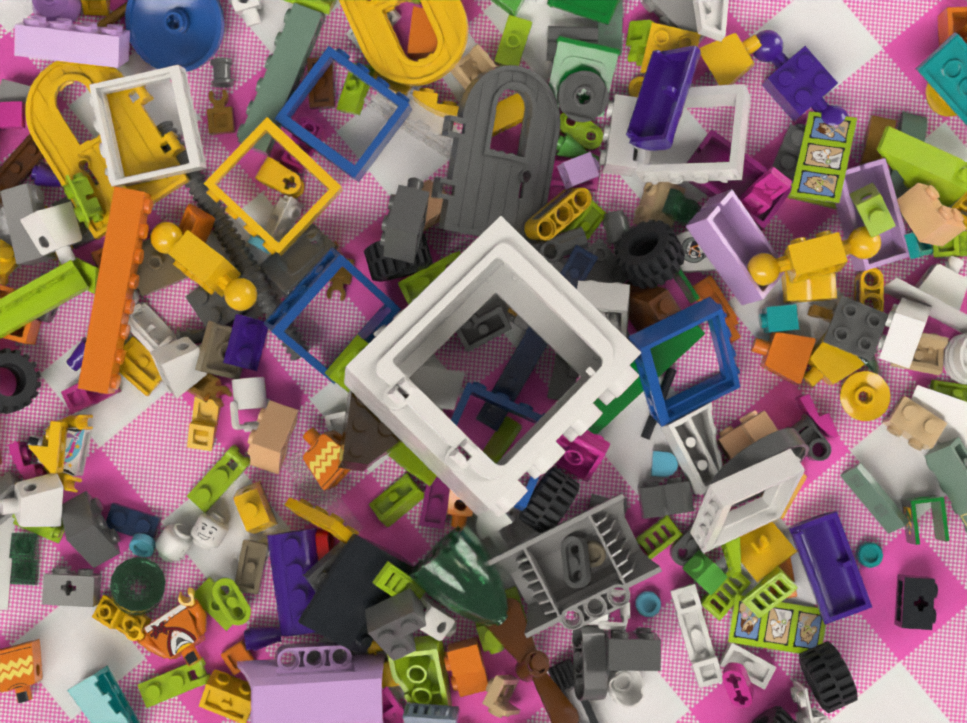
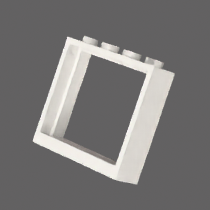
M175 65L89 85L91 91L89 102L92 108L95 109L96 114L94 126L96 131L100 133L102 143L99 144L102 157L106 159L107 168H105V175L108 176L111 186L122 188L207 169L185 68ZM171 80L189 163L125 177L107 94Z
M746 85L690 87L684 108L735 106L730 162L650 164L651 151L639 148L636 173L641 181L651 182L654 185L658 184V182L681 184L683 181H694L696 183L721 181L728 183V180H742L750 94Z
M791 449L709 485L690 532L703 553L781 518L805 471L800 463L801 459L795 456ZM765 490L762 497L730 511L732 505Z

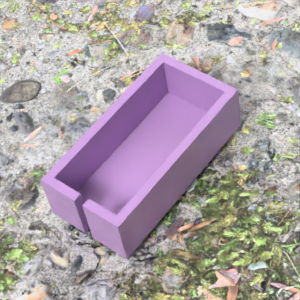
M31 15L30 18H23V22L15 24L14 56L116 68L129 61L130 30H123L122 25L107 24V27H97V23L91 21H82V24H72V20L66 18L46 21V16Z
M885 158L848 168L845 174L840 203H835L845 240H847L854 229L864 226L849 193L873 182L896 225L894 228L879 234L881 237V247L875 256L869 259H859L850 254L854 271H866L910 257L904 237L906 230ZM871 195L864 197L862 200L869 198Z
M732 189L710 197L700 209L701 212L695 214L686 225V228L741 305L763 300L785 272H781L772 284L760 286L757 285L748 272V262L759 253H768L775 258L779 256Z

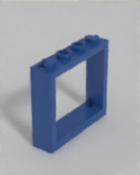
M328 46L275 117V120L279 125L359 183L413 110L409 104L410 99L399 91L395 94L389 90L390 85L382 78L377 77V79L371 77L369 69L359 62L355 65L349 61L350 56L342 49L337 48V50H334ZM333 61L398 107L355 165L291 119Z
M331 247L267 318L264 324L273 334L335 384L325 374L332 363L328 367L323 365L285 333V329L342 266L384 303L358 332V335L368 344L375 338L373 333L383 325L387 326L394 320L393 317L398 314L401 308L342 254Z
M711 297L628 336L629 341L641 352L635 359V364L650 415L661 427L740 388L738 378L740 371L734 361L736 353L729 339L732 335L725 322L727 314L723 311L722 305L720 303L717 304ZM708 320L720 373L664 400L650 348Z
M468 382L451 421L457 426L470 395L534 424L545 413L542 415L533 411V407L520 402L516 404L510 401V397L500 392L494 394L487 391V387L479 382H473V384ZM530 475L525 486L528 491L513 506L514 508L523 511L527 507L539 477L534 479Z

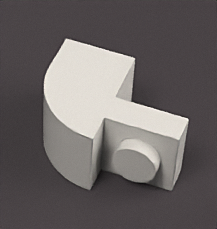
M512 507L506 514L503 513L500 517H497L489 509L479 515L476 529L481 540L490 536L493 544L501 552L514 547L518 537L509 527V524L514 521L519 510Z

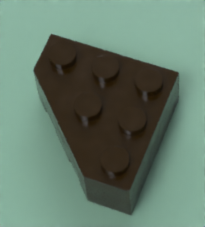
M350 390L347 395L338 468L363 472L380 458L398 447L402 441Z

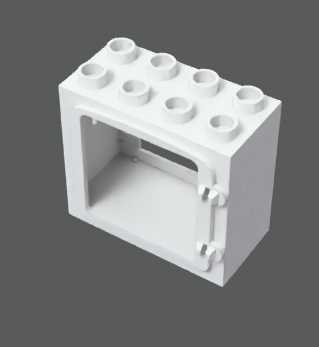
M500 216L346 366L344 384L477 516L490 509L497 517H500L503 513L506 514L528 491L518 481L526 471L536 479L541 474L546 473L566 452L556 440L563 434L572 442L577 436H581L603 414L593 402L599 398L607 406L639 377V374L630 364L641 352ZM495 293L581 376L497 464L475 445L409 379ZM401 388L409 396L405 398L398 389ZM458 446L471 457L469 460L456 449Z

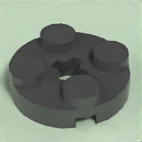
M578 71L568 75L560 84L557 94L560 110L569 119L577 122H588L597 118L606 109L609 99L607 87H605L602 79L590 71ZM582 89H585L586 95H589V100H584L583 104H580L576 95L581 93Z

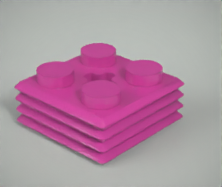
M588 430L581 436H577L572 442L562 434L556 442L566 452L555 465L588 482L605 457L610 443L604 440L601 435L593 434Z

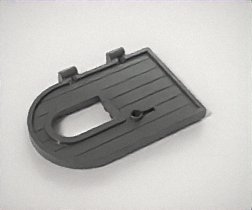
M507 65L484 71L465 90L459 104L457 117L452 115L444 116L441 136L453 138L447 178L434 177L431 197L443 199L438 229L479 237L502 216L529 244L540 241L529 239L525 234L524 227L528 219L543 208L548 201L560 131V113L551 88L544 79L532 70L521 66ZM505 90L517 92L522 97L525 107L517 155L490 149L496 106L499 97ZM454 123L463 124L462 134L453 132ZM521 182H522L521 191H520V197L518 198V196H519V190H520V184H521ZM443 184L453 186L451 195L442 194ZM541 224L539 225V233L542 231Z

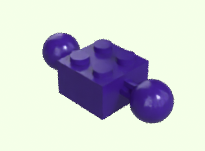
M763 30L756 34L762 46L752 54L759 61L771 62L777 68L764 81L762 86L793 122L810 108L814 112L821 113L823 122L831 126L839 125L845 120L846 116L849 117L843 107L829 105L823 99L838 82L806 46L788 59L782 52L783 40L777 32Z

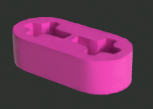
M737 662L728 663L724 667L722 680L729 699L737 707H748L753 701L754 689L747 670Z

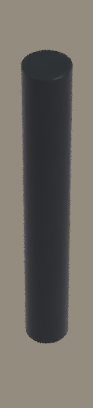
M670 367L666 370L660 385L664 400H666L677 370ZM650 413L640 436L650 440L657 423Z

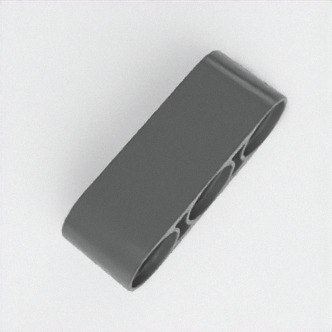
M585 625L573 630L572 633L575 696L579 701L604 700L607 695L605 631L600 629L598 625Z

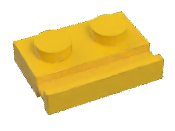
M132 336L123 347L126 351L124 363L120 364L119 373L145 396H150L151 392L162 382V378L150 351L135 336Z

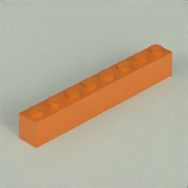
M114 186L78 389L113 394L120 386L121 375H119L120 364L124 363L126 351L123 347L125 340L128 339L130 334V325H128L129 314L133 313L135 301L132 298L134 289L136 290L139 285L137 271L139 264H142L144 258L142 244L143 239L147 238L149 226L146 222L148 214H151L153 209V199H151V194Z

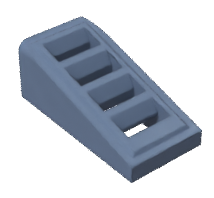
M409 703L405 706L403 720L404 723H457L460 709L459 706Z

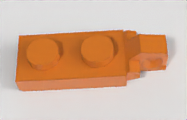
M710 275L693 285L692 287L700 297L696 301L697 303L711 297L717 304L720 303L722 305L723 311L727 314L725 322L732 335L729 338L730 344L740 339L741 336L734 327L739 324L736 319L737 316L713 277Z

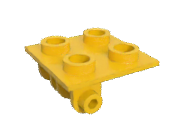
M652 22L640 73H646L653 51H666L694 45L698 47L701 35L697 32Z

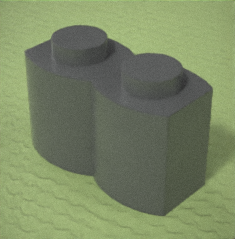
M682 477L668 478V483L658 485V480L643 482V487L637 488L642 518H654L694 511L690 482L683 481Z

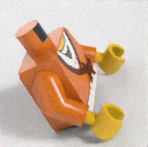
M189 587L187 592L190 597L183 596L180 591L178 596L180 604L144 627L145 632H141V625L138 622H133L132 626L137 629V632L131 633L125 629L127 639L137 640L146 650L164 659H177L183 656L190 667L202 659L196 646L206 640L204 634L207 631V613L199 601L194 599V589Z

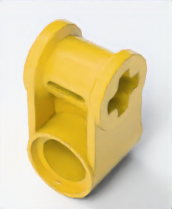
M268 156L255 176V179L265 186L289 197L291 196L294 199L300 197L305 190L303 181L296 173ZM289 182L292 183V184L295 182V183H296V187H295V188H293V187L288 188L287 184H288Z

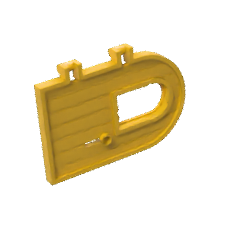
M339 0L366 60L381 76L391 82L404 86H422L435 82L448 74L456 66L465 51L469 27L461 0H420L436 34L438 44L433 54L431 52L426 58L418 59V61H413L405 55L387 16V13L395 10L396 6L412 0Z
M55 61L47 66L31 85L25 109L27 126L34 142L62 187L65 185L66 175H69L70 180H74L73 176L77 173H83V176H87L94 194L86 196V199L89 200L96 197L104 212L102 215L104 219L97 223H94L93 219L90 220L88 229L95 239H100L106 235L114 187L111 186L108 176L105 175L107 164L99 148V144L102 143L101 137L98 135L97 138L87 140L80 145L58 109L57 96L59 91H62L67 85L73 84V81L83 83L91 93L90 84L125 76L115 67ZM146 85L107 94L125 177L178 166L180 163L175 156L186 150L178 141V136L175 132L170 131L163 137L148 114L144 105L152 101L154 97L148 93L145 88ZM137 93L140 98L133 102L130 95L132 96ZM169 144L171 150L165 154L162 146ZM87 162L88 168L92 171L97 181L99 182L98 185L94 183L91 176L89 175L90 173L85 171L84 165ZM185 173L122 188L151 194V199H153V204L188 183L190 179Z

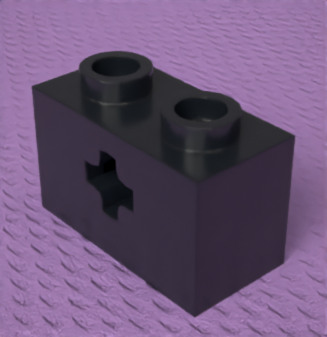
M897 574L895 625L907 629L932 630V626L936 622L934 598H937L938 586L935 583V579L928 576ZM921 599V602L916 604V606L913 604L914 601Z

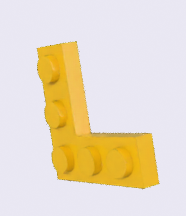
M289 497L284 504L298 517L330 532L345 544H347L353 533L359 535V532L351 526L346 525L345 527L343 525L345 521L338 515L331 513L328 516L329 513L317 505L313 508L314 506L303 498L297 501Z

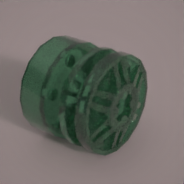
M135 557L125 560L117 566L111 576L110 592L114 604L120 611L128 615L141 616L150 613L158 607L164 596L166 583L164 573L157 563L148 558ZM136 582H139L141 587H145V589L141 590V594H136L135 590H130V588L135 586Z

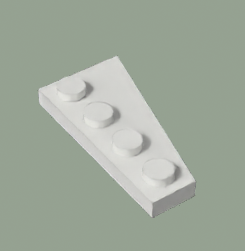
M693 0L698 34L720 42L726 34L729 0Z

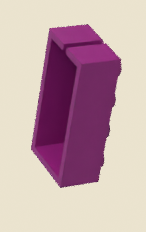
M711 129L687 163L730 162L731 142ZM745 153L742 180H728V183L721 181H708L707 183L687 182L708 197L732 189L736 196L740 198L768 169ZM792 186L774 199L772 206L758 217L748 211L761 231L765 229L791 193Z

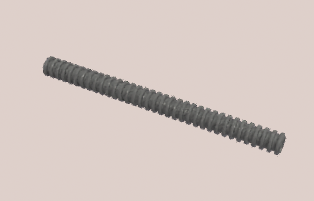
M165 121L157 125L163 137L170 131L176 134L178 132L176 128H173L174 124L172 121ZM177 134L178 141L185 146V142L181 141V135ZM169 144L162 146L163 149H166L165 154L171 150ZM187 150L175 156L180 165L189 163ZM202 170L186 173L190 181L185 184V187L190 188L189 193L194 195L193 200L198 202V208H202L203 211L215 218L212 227L214 228L213 233L218 235V241H222L221 246L226 248V254H230L229 259L234 261L233 266L238 268V271L242 274L241 278L248 279L255 285L259 302L257 305L262 307L261 312L267 315L265 317L267 320L282 301L277 300L278 295L273 293L274 288L269 287V280H265L266 275L261 273V267H257V260L252 259L254 255L252 253L249 254V247H245L246 242L241 240L242 236L240 233L237 234V227L232 226L234 222L229 220L230 216L228 213L225 214V208L221 207V201L219 200L216 203L206 193L209 188L204 185L206 176L201 174ZM293 321L284 332L309 352L310 348L305 346L306 341L301 339V333H297L298 328L293 326ZM284 342L281 344L287 348L286 353L291 355V361L301 358Z

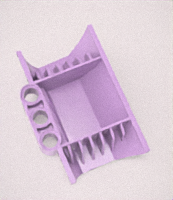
M335 642L281 645L275 652V659L237 661L238 669L245 675L251 687V723H384L382 674L385 653H377V655H374V653L351 655L349 649ZM343 649L344 657L339 661H334L332 659L334 651ZM313 650L318 651L319 658L315 662H308L306 659L308 653ZM285 652H292L294 654L292 662L283 664L281 656Z

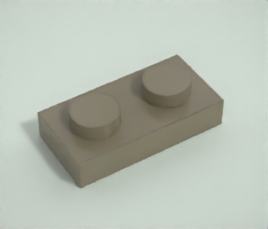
M243 540L235 577V583L240 591L259 594L268 553L267 543Z

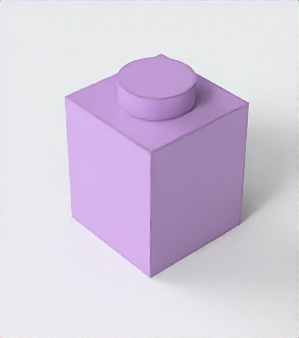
M591 152L565 161L557 166L565 189L600 176L598 172L600 169L599 163L595 157H592Z

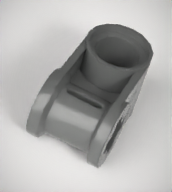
M803 414L801 420L791 428L796 429L808 445L809 451L806 457L812 461H824L831 454V445L821 434L808 415ZM815 443H819L823 448V452L819 457L815 456L812 452V447Z

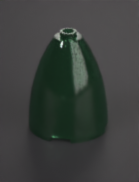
M464 523L462 528L457 526L432 547L433 549L424 557L425 560H419L409 573V577L425 593L450 611L476 623L488 626L496 624L499 626L508 618L507 612L509 610L501 576L495 564L489 565L488 560L491 556L481 540Z

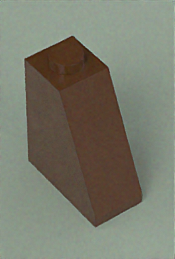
M629 280L624 283L630 285L628 319L637 332L681 311L668 289L659 286L651 289L647 286L643 289L632 285Z

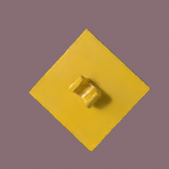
M773 522L740 536L741 563L757 583L777 565L780 566L797 553V550Z

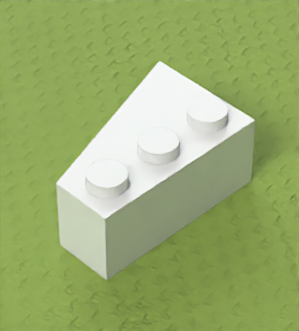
M615 94L613 101H608L606 116H610L609 126H604L603 140L607 141L606 150H601L599 165H603V173L632 177L637 169L638 161H636L637 149L639 148L629 143L630 139L626 132L638 97Z
M712 402L660 427L686 479L690 482L694 494L706 493L714 476L723 467L720 450H718L716 441V426H714L711 412L713 410Z

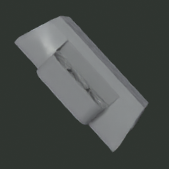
M622 493L487 560L489 566H497L511 575L528 605V620L524 633L526 638L559 622L568 630L581 628L625 606L630 600L629 587L662 572L660 566L640 549L625 518L624 496ZM570 536L582 537L586 542L590 540L598 541L603 544L606 550L605 561L598 567H590L591 580L583 588H572L564 580L561 545ZM578 545L575 548L576 553L579 552ZM579 571L578 577L579 579H581L582 574L581 571ZM619 587L624 589L625 593L622 597L615 598L611 595L612 590ZM592 599H598L602 602V605L598 609H592L588 606V603ZM572 610L576 611L579 616L575 620H568L565 614Z

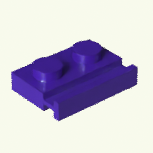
M239 314L235 315L223 363L257 371L268 331L264 321Z

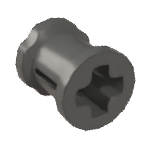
M229 58L211 59L210 65L213 66L214 80L211 81V85L217 88L234 86V81L231 80L230 68L233 65V60Z

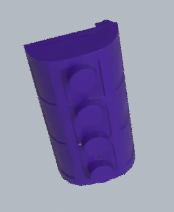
M697 46L666 51L655 50L652 52L626 132L630 139L629 143L633 146L649 151L667 150L672 147L697 63L701 56V51Z
M837 511L820 514L789 527L824 625L872 608Z
M317 527L267 535L280 634L284 637L315 633V631L301 625L298 620L316 593L303 575L318 562L315 539Z

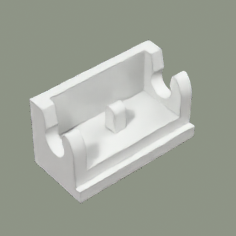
M146 302L135 305L133 313L129 314L128 325H130V332L150 352L177 340L176 334Z

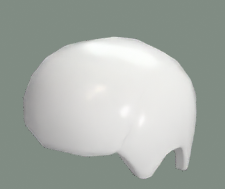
M613 671L609 675L607 691L615 703L629 708L635 707L643 701L645 681L639 671Z

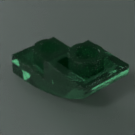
M670 188L662 212L686 228V225L695 214L701 212V206L696 200L686 198L680 190Z
M12 533L9 558L12 559L10 584L38 586V534Z

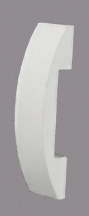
M695 583L670 590L679 627L699 688L722 682L721 669L713 650Z

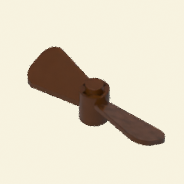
M505 598L488 608L483 616L484 626L517 661L515 667L517 676L522 681L534 682L551 723H578L579 715L577 710L547 673L550 666L547 655L537 650L532 636L526 638L524 634L527 621L520 603L514 598Z

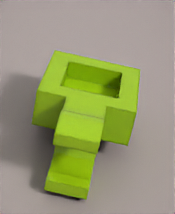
M651 20L630 21L626 46L631 49L628 54V62H636V66H642L645 47L653 22Z

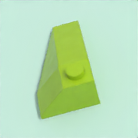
M890 126L885 127L877 151L886 159L892 170L897 171L904 179L903 183L907 188H912L917 183L931 185L939 193L940 197L938 200L942 206L946 207L952 205L967 192V162Z
M430 635L417 636L414 638L416 651L395 661L388 656L392 678L396 684L399 683L408 703L452 706L448 671L446 670L443 658L445 650L442 640L438 641Z

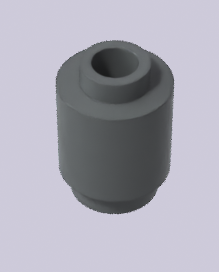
M623 210L604 214L605 220L603 224L608 245L613 244L614 248L618 247L616 243L619 239H622L621 235L630 230L628 217L624 215Z

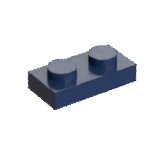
M117 503L111 504L106 519L109 529H115L117 532L130 536L142 533L149 535L154 540L161 521V517Z

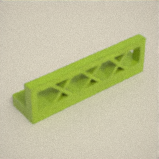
M72 260L0 299V339L89 289Z

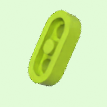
M564 113L560 115L561 133L565 134L567 132L588 151L595 150L601 145L603 132L593 122L575 121V125L569 126L566 123L568 117ZM593 133L595 139L592 141L588 140L586 135Z
M223 577L217 579L212 585L211 593L225 618L233 625L245 624L251 616V608L237 584L230 578ZM224 585L228 586V593L221 595L220 588ZM236 607H240L242 610L239 616L233 615V609Z

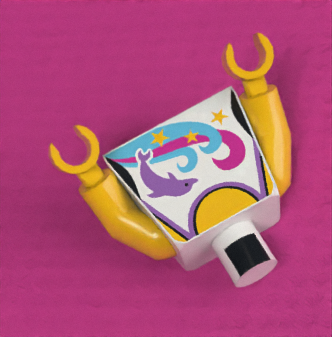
M91 414L70 415L57 420L68 422L63 473H57L65 491L77 493L78 490L74 487L75 482H82L81 478L73 476H81L84 473L93 429L87 423L88 418H93ZM47 427L44 429L43 436L31 434L27 447L28 445L48 446V441H46ZM44 466L45 471H46L48 474H50V472L48 471V469Z

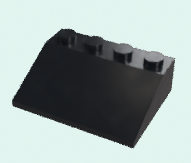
M353 533L298 622L335 643L364 655L374 640L368 634L365 609L392 597L373 584V580L387 562L392 563L412 577L418 568L400 554Z

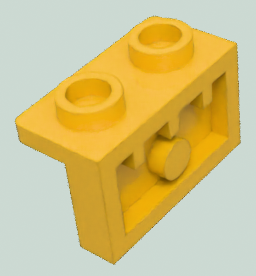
M215 669L206 683L199 707L236 722L247 723L251 713V687L249 682Z

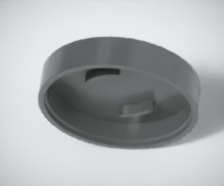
M785 428L759 439L734 456L718 471L711 484L788 449H791L795 456L801 459V463L806 457L809 447L796 429ZM765 490L745 500H742L732 505L731 507L745 503L765 492Z

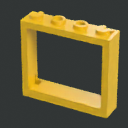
M268 117L262 121L204 183L209 188L206 193L216 203L221 199L228 206L225 211L233 219L237 220L240 217L246 223L243 228L254 238L258 234L265 240L262 246L272 255L277 252L281 256L343 191L340 184ZM266 132L328 189L279 243L217 186Z

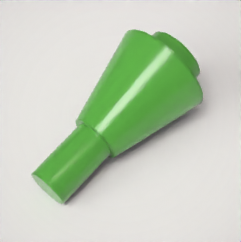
M567 132L564 136L559 135L556 155L576 158L589 153ZM592 154V157H595L598 161L599 156Z

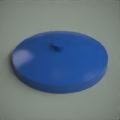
M128 0L125 11L126 30H130V42L133 48L146 63L156 69L175 65L182 66L186 69V72L198 69L212 59L223 39L225 22L219 0Z

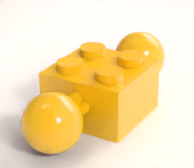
M162 222L153 228L150 240L155 250L163 254H169L175 259L173 265L192 281L199 284L210 295L216 292L221 297L224 296L226 303L232 309L238 311L247 310L255 304L257 300L255 285L248 279L238 278L241 273L230 262L189 230L183 235L181 229L171 222Z
M865 226L854 229L848 239L843 241L839 232L823 231L816 234V238L810 240L801 237L790 241L791 245L787 246L782 257L775 258L768 253L756 254L749 260L747 270L757 285L760 286L772 284L779 274L787 271L790 284L841 271L848 262L846 255L852 254L859 259H869L875 256L881 247V237L877 235L872 238Z

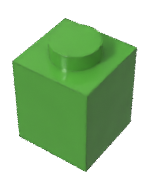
M700 550L682 567L710 595L728 578Z

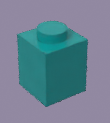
M797 304L763 308L762 313L759 314V326L764 328V334L798 330Z

